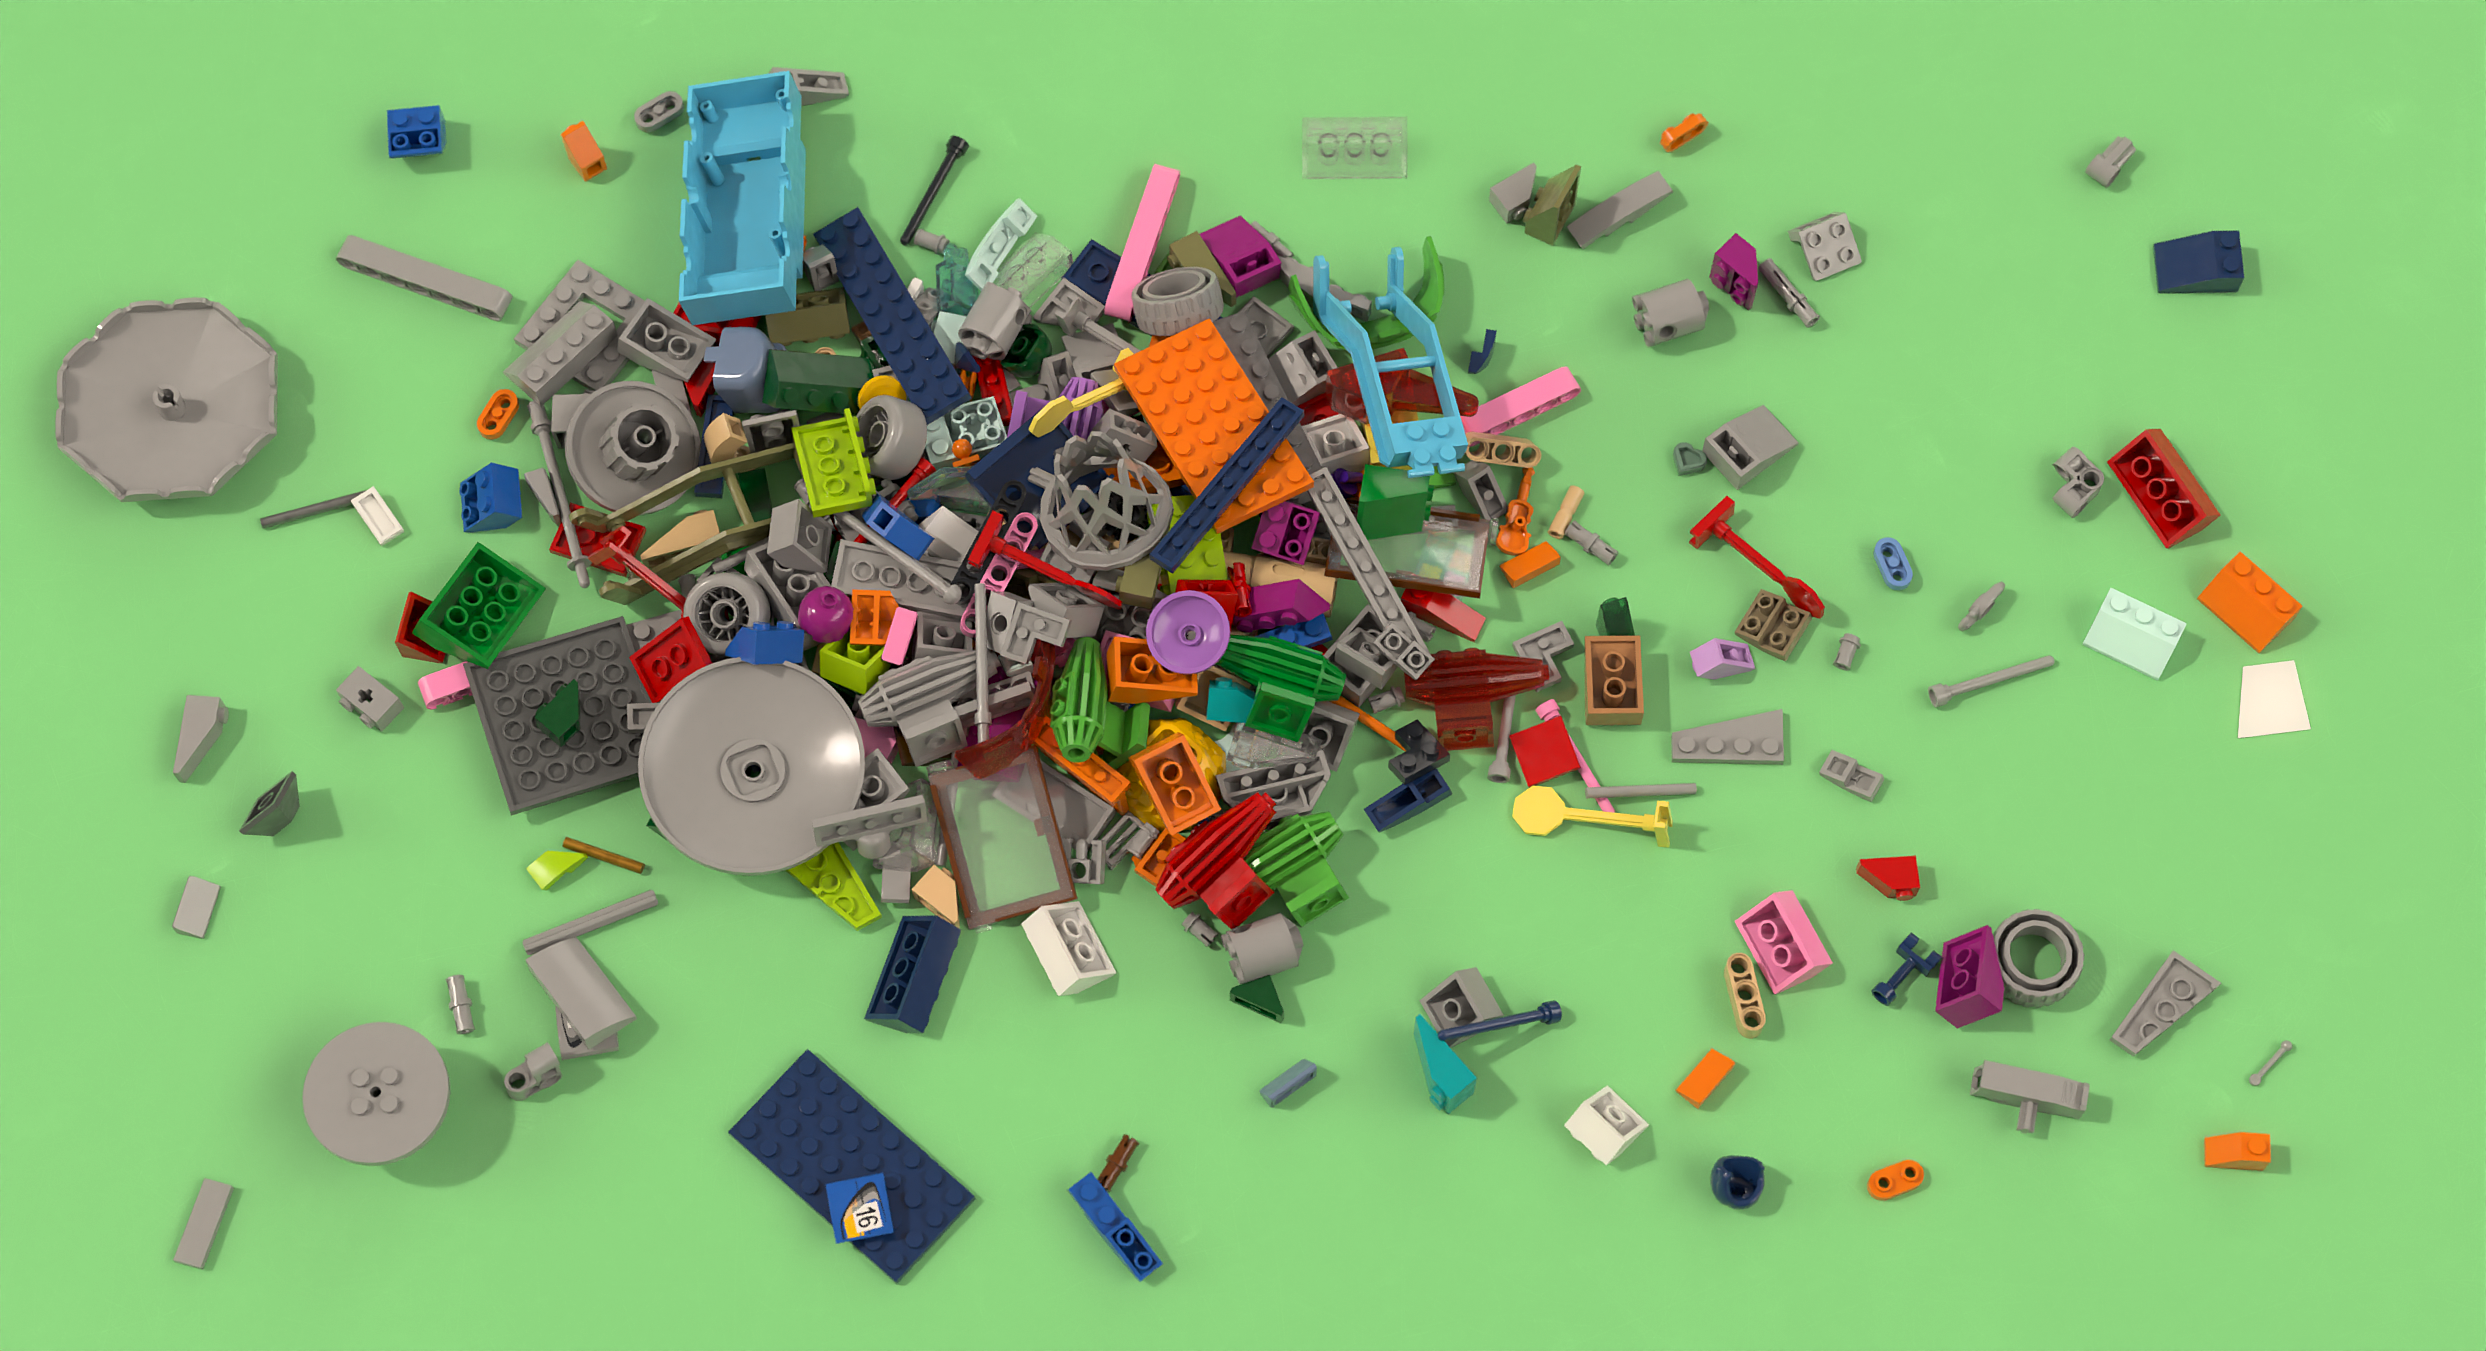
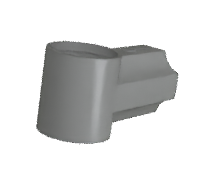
M2118 136L2102 155L2098 154L2086 168L2085 173L2104 187H2109L2118 176L2123 165L2135 153L2136 148L2133 146L2132 141L2126 137Z

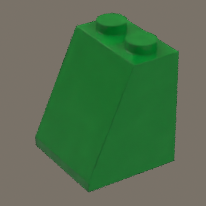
M1365 464L1357 523L1366 539L1372 540L1422 532L1423 521H1429L1431 505H1426V501L1432 502L1434 485H1429L1430 476L1408 478V470Z

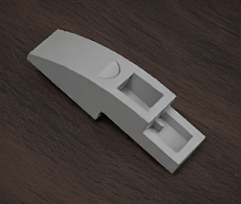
M1278 255L1282 262L1280 279L1289 288L1290 278L1296 274L1308 305L1313 308V266L1308 267L1291 257L1284 258ZM1329 285V292L1339 301L1350 300L1352 308L1350 314L1353 317L1368 321L1371 314L1372 301L1361 294L1346 292L1338 285Z

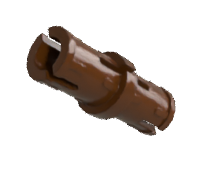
M1124 1134L1113 1154L1108 1155L1106 1158L1107 1164L1097 1178L1108 1193H1110L1121 1172H1125L1128 1168L1127 1162L1139 1145V1142L1134 1138L1129 1139V1135Z

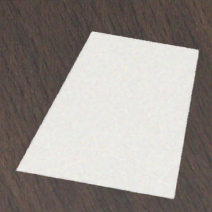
M2294 660L2243 667L2238 738L2311 729Z

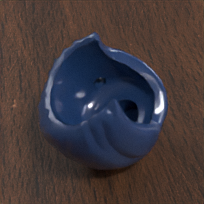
M1739 1155L1723 1156L1716 1161L1711 1171L1710 1181L1714 1196L1721 1204L1733 1209L1743 1210L1753 1206L1759 1200L1764 1188L1765 1167L1761 1161L1754 1157Z

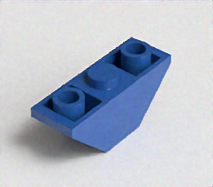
M877 493L872 500L873 504L863 512V519L881 536L919 561L935 538Z

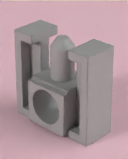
M1062 838L1073 882L1104 884L1106 840H1091L1092 859H1087L1088 843L1085 839H1079L1076 845V858H1071L1074 838ZM1080 862L1086 867V874L1083 878L1079 877L1076 873V866Z

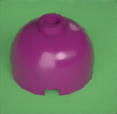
M831 586L817 587L807 593L802 600L798 611V623L800 628L804 630V633L806 631L813 636V640L824 643L836 642L841 640L844 634L850 631L854 608L851 600L843 591Z

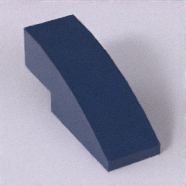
M1436 768L1406 785L1401 784L1364 808V811L1380 833L1424 812L1453 793Z

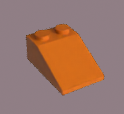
M1114 636L1107 650L1108 702L1137 704L1197 696V673L1179 674L1163 667L1153 657L1148 647L1147 639Z
M1177 732L1128 757L1143 788L1171 836L1221 810L1184 734Z

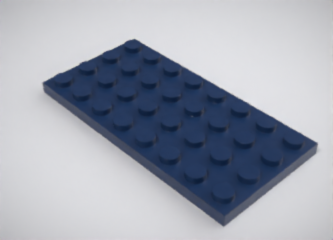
M809 1049L789 1067L728 1131L733 1139L832 1227L826 1184L883 1172L894 1232L848 1242L895 1284H898L976 1199L971 1192Z

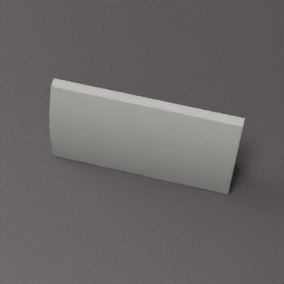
M1041 761L1061 838H1074L1072 848L1075 850L1079 839H1085L1088 843V852L1092 847L1091 840H1098L1117 811ZM1026 763L1020 783L1000 782L992 796L1034 823V820L1041 818Z
M577 937L558 942L525 959L529 971L588 1050L637 1019L636 1015Z

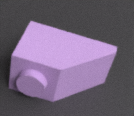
M1714 638L1690 651L1692 667L1697 677L1714 680L1755 669L1749 646L1745 643Z

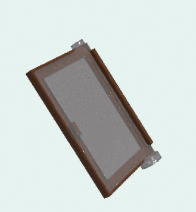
M1351 496L1348 500L1345 499L1357 521L1360 497ZM1431 508L1429 521H1423L1422 532L1367 541L1392 586L1480 599L1487 545L1495 546L1499 519L1490 518V520L1480 519V514ZM1331 536L1324 576L1356 581Z
M1036 745L956 768L953 760L938 762L926 767L933 800L969 930L975 929L976 934L987 932L993 929L991 925L993 923L1035 912L1041 906L1061 904L1078 899Z

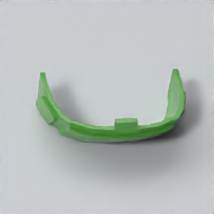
M1428 236L1425 238L1422 248L1424 259L1423 285L1413 303L1434 322L1437 318L1436 314L1440 311L1445 293L1443 265L1438 259L1432 237ZM1296 274L1292 275L1289 282L1291 295L1288 296L1296 310L1313 331L1321 333L1333 346L1345 349L1321 321L1312 314ZM1394 314L1359 323L1367 331L1372 349L1389 346L1414 336Z

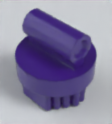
M1338 468L1331 473L1344 499L1353 496L1358 490L1357 483L1363 481V474L1361 472H1350L1343 468Z

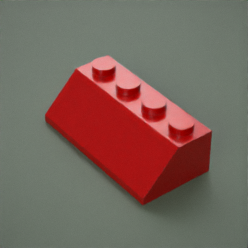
M2161 429L2144 430L2107 461L2166 548H2170L2199 533L2221 516Z

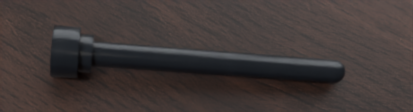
M952 135L947 142V155L901 236L900 242L902 245L907 246L910 244L955 160L964 156L968 150L969 144L963 138Z

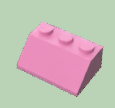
M1793 890L1774 892L1734 921L1774 994L1781 993L1813 978L1833 964Z

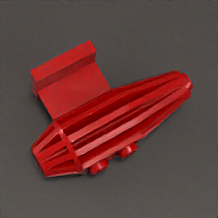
M1256 792L1210 822L1205 820L1202 824L1195 826L1190 835L1182 843L1174 846L1170 854L1165 858L1167 863L1156 885L1155 890L1173 909L1203 899L1214 915L1230 929L1239 927L1275 893L1244 861L1250 849L1277 813L1273 809L1277 805L1266 792L1262 796Z

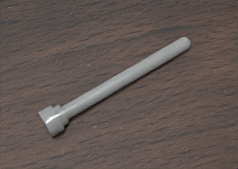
M2048 655L1951 686L1942 685L1941 683L1929 686V698L1935 708L1946 705L1953 696L2050 667L2054 664L2055 660L2052 656Z
M1512 658L1509 661L1496 760L1492 762L1488 770L1487 778L1496 783H1507L1510 780L1511 769L1507 763V754L1520 661L1517 658Z

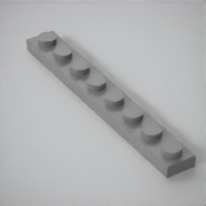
M1327 467L1310 474L1314 481V487L1307 490L1318 512H1321V518L1382 628L1385 629L1392 622L1411 641L1415 640L1430 654Z

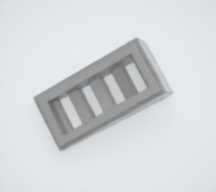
M540 468L525 473V480L552 521L557 527L560 526L562 519L546 470Z

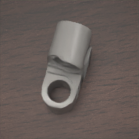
M2071 447L2052 464L2057 473L2068 482L2059 489L2052 499L2071 518H2074L2099 494L2104 482V475L2101 470L2086 458L2082 451L2076 447ZM2084 480H2091L2096 486H2088Z
M548 1043L524 1055L525 1062L506 1074L504 1084L508 1095L516 1101L525 1100L540 1090L552 1086L561 1079L560 1063ZM516 1080L525 1081L524 1086L519 1089L511 1087L512 1083Z

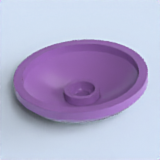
M1191 590L1173 593L1161 600L1150 614L1146 628L1148 647L1153 657L1163 667L1179 674L1203 672L1214 666L1222 658L1230 640L1228 617L1221 605L1205 593ZM1190 631L1196 633V637L1193 640H1187L1186 636Z

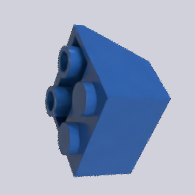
M439 105L387 110L390 159L443 153L446 145V127Z
M491 462L460 483L461 518L463 520L464 532L472 533L503 529L522 518L519 471L517 468Z

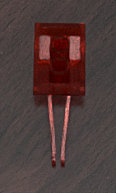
M1404 348L1374 356L1375 362L1408 358ZM1348 364L1327 371L1326 397L1331 410L1365 425L1369 424L1354 364ZM1412 369L1379 373L1390 417H1392L1395 410L1443 414L1432 377ZM1452 386L1460 416H1474L1478 412V398L1473 394Z

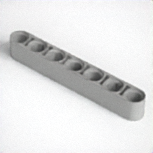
M352 235L347 236L336 257V261L347 269L495 321L502 320L513 298L511 293L501 287Z

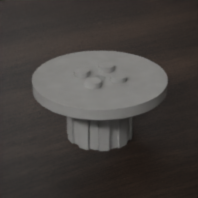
M621 381L599 388L579 405L566 431L565 456L575 483L590 500L612 512L698 468L701 442L697 426L691 414L674 395L650 383ZM687 490L640 515L652 514L667 508Z
M388 1022L359 1025L333 1038L313 1060L303 1087L305 1117L317 1140L335 1156L350 1163L366 1166L394 1163L420 1150L440 1128L450 1101L449 1074L436 1048L417 1031L400 1024Z

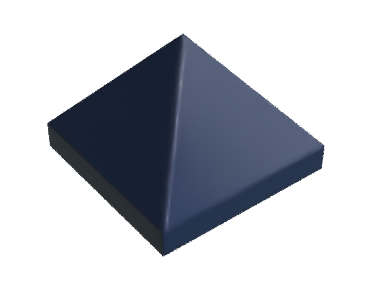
M957 342L954 368L976 373L980 372L981 367L962 342Z

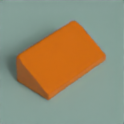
M1545 541L1499 565V568L1514 589L1559 565L1561 557Z
M1711 1049L1676 1089V1092L1698 1109L1734 1068L1735 1062L1718 1051Z

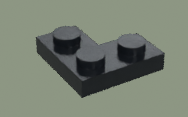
M1418 719L1395 731V739L1406 752L1389 760L1388 768L1404 785L1450 761V753Z

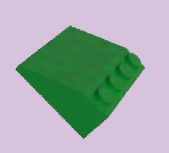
M477 542L419 619L412 634L434 649L488 669L546 588Z

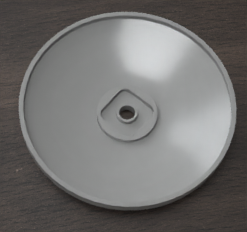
M741 657L712 663L695 671L680 681L665 695L655 708L643 733L639 750L638 776L641 793L652 821L666 840L680 853L700 865L719 872L745 876L766 875L796 867L818 855L830 845L817 847L811 820L856 810L864 784L865 753L862 736L851 710L843 698L825 680L810 670L785 661L783 664L754 665L742 661ZM757 765L761 769L760 775L755 778L748 777L745 774L747 767Z

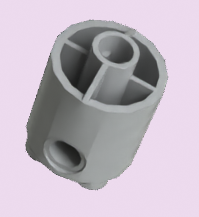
M1689 279L1632 296L1633 306L1638 313L1634 315V322L1638 330L1643 329V337L1647 347L1661 344L1705 328L1709 303L1703 291H1696L1695 286Z
M986 282L958 332L960 340L973 356L979 359L1002 360L1007 355L1031 312V309L1021 299V292L1017 289L1009 287L1006 290L992 282Z
M1281 913L1228 930L1226 934L1221 935L1225 950L1229 952L1231 959L1233 958V960L1229 961L1233 976L1237 978L1239 984H1244L1269 974L1271 976L1299 965L1298 961L1303 948L1299 929Z

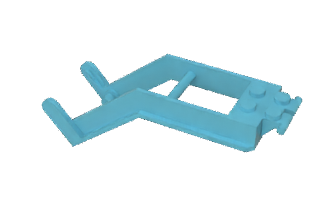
M1393 247L1391 254L1388 255L1386 296L1376 297L1375 306L1377 310L1388 309L1389 312L1391 311L1424 345L1427 356L1375 362L1367 331L1350 314L1352 310L1350 300L1339 301L1329 292V262L1325 261L1323 255L1315 256L1313 260V314L1351 354L1380 463L1388 468L1409 465L1412 467V470L1407 471L1408 478L1434 475L1433 466H1437L1439 474L1465 471L1464 463L1457 464L1456 459H1461L1465 454L1468 442L1435 324L1403 293L1404 256L1401 247ZM1430 367L1444 417L1392 424L1379 373Z

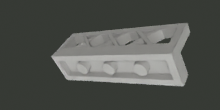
M1031 671L988 685V707L992 719L1040 703ZM977 689L968 692L951 704L959 716L963 729L975 725Z

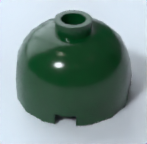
M1033 323L1022 326L1024 330L1018 333L1005 358L999 361L1008 372L1017 377L1030 378L1039 374L1043 359L1052 356V346L1048 336Z

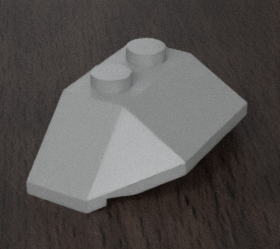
M1320 750L1216 775V781L1223 802L1231 808L1256 792L1261 796L1266 792L1277 804L1273 808L1277 813L1270 821L1273 822L1289 815L1311 813L1330 779L1331 773L1324 751Z

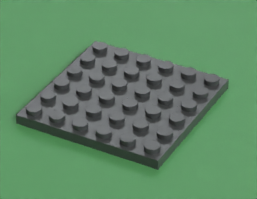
M623 616L500 652L488 669L470 662L463 663L511 816L639 777L638 759L643 733L628 734L627 704L652 703L629 658L635 653V649ZM575 679L580 690L581 729L560 748L537 728L535 721L536 711L542 704L549 703L563 684H569Z

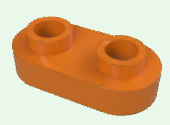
M1692 113L1675 128L1673 126L1667 128L1661 135L1660 144L1666 152H1672L1701 134L1708 126V121L1701 113L1696 115Z
M501 389L495 392L477 420V428L484 438H499L517 413L519 401L513 391ZM505 403H509V404H510L509 407H507V408H502V405H503V404H505ZM490 425H496L495 429H488Z
M1904 1160L1880 1169L1870 1176L1867 1183L1868 1192L1874 1199L1886 1201L1919 1187L1923 1181V1168L1914 1160ZM1905 1170H1912L1914 1172V1177H1907L1905 1175ZM1885 1180L1888 1183V1187H1880L1878 1181Z

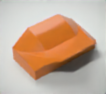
M1167 828L1157 835V840L1154 839L1141 860L1134 855L1131 858L1136 867L1134 872L1155 887L1167 863L1165 858L1170 854L1174 846L1186 839L1179 833L1171 836Z

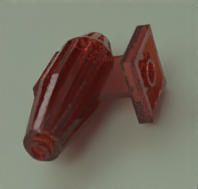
M1467 648L1460 652L1441 650L1436 654H1431L1435 660L1417 680L1404 672L1406 699L1435 707L1438 742L1447 751L1494 747L1490 702L1544 687V681H1549L1548 664H1543L1542 659L1486 653V649L1479 650L1478 648Z

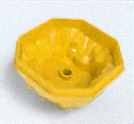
M1186 718L1149 720L1146 748L1177 732L1184 734L1218 802L1222 796L1216 781V775L1227 773L1225 751L1199 727L1193 725ZM1129 760L1116 769L1118 773L1131 782V787L1125 793L1129 811L1144 824L1147 822L1157 830L1163 831L1166 827ZM1197 823L1185 828L1184 830L1193 829Z

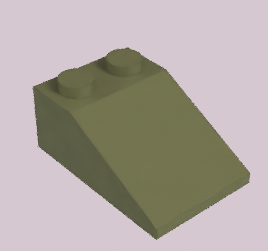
M1574 165L1550 178L1544 188L1540 187L1534 199L1536 201L1533 209L1529 207L1523 218V222L1526 223L1525 234L1552 246L1554 245L1576 205L1581 166Z

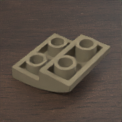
M1761 589L1735 630V635L1761 651L1786 661L1812 620L1810 612L1787 604L1784 597Z

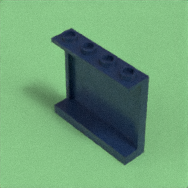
M1034 416L969 469L965 475L967 481L991 508L1006 482L1017 480L1024 484L1026 496L1018 514L1030 513L1036 518L1038 524L1035 535L1027 548L1029 551L1035 546L1041 549L1049 542L1040 522L1041 498L1045 489L1028 481V477L1031 475L1030 470L1038 467L1055 476V457L1053 453L1055 450L1064 447L1066 441L1074 437L1062 422L1052 432L1039 438L1029 431ZM1099 469L1079 477L1070 485V489L1074 493L1078 485H1086L1095 495H1099L1101 482L1107 478L1113 480L1115 476L1113 474L1109 476L1103 469ZM1010 488L1006 491V496L1009 500L1016 501L1020 499L1021 493L1015 488ZM1063 494L1060 501L1061 509L1066 504ZM1083 498L1079 504L1080 514L1090 507ZM1057 504L1055 505L1053 510L1054 518L1058 516ZM998 512L1003 515V522L1006 524L1008 522L1007 515L1005 513ZM1027 521L1017 523V528L1022 533H1028L1032 530L1030 523Z

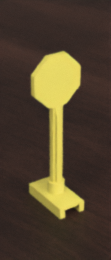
M1129 348L1120 351L1116 362L1134 353ZM1118 378L1072 401L1063 395L1050 401L1034 416L1029 431L1039 438L1052 432L1068 414L1079 411L1122 390L1127 391L1121 379Z
M1531 786L1517 796L1512 815L1524 833L1529 835L1546 836L1560 826L1564 820L1636 827L1642 828L1643 831H1653L1656 835L1658 847L1668 848L1670 841L1667 829L1668 826L1672 827L1673 824L1670 805L1667 801H1657L1655 815L1644 814V816L1566 808L1565 803L1553 788Z

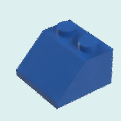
M778 621L777 626H770V623L753 622V627H741L726 648L725 655L732 658L741 657L742 661L754 665L783 664L785 661L802 663L804 630L794 627V623L789 621Z

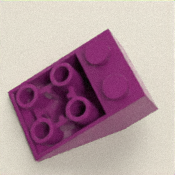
M1241 215L1200 233L1201 238L1235 290L1236 298L1279 279L1282 262L1270 243Z

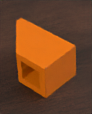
M584 121L570 125L561 133L568 158L585 182L607 169L604 156Z

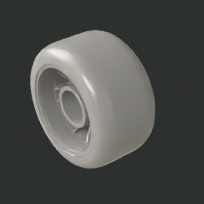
M890 395L873 397L863 405L857 414L860 432H856L857 437L862 436L865 452L861 454L863 458L868 457L871 473H868L869 475L887 480H898L907 476L922 457L927 440L926 419L921 409L912 402Z
M724 572L709 575L695 584L686 598L683 617L689 616L707 652L726 656V648L741 627H753V622L770 623L771 608L766 593L756 581L740 573ZM728 606H731L734 610L732 621L725 617V610Z

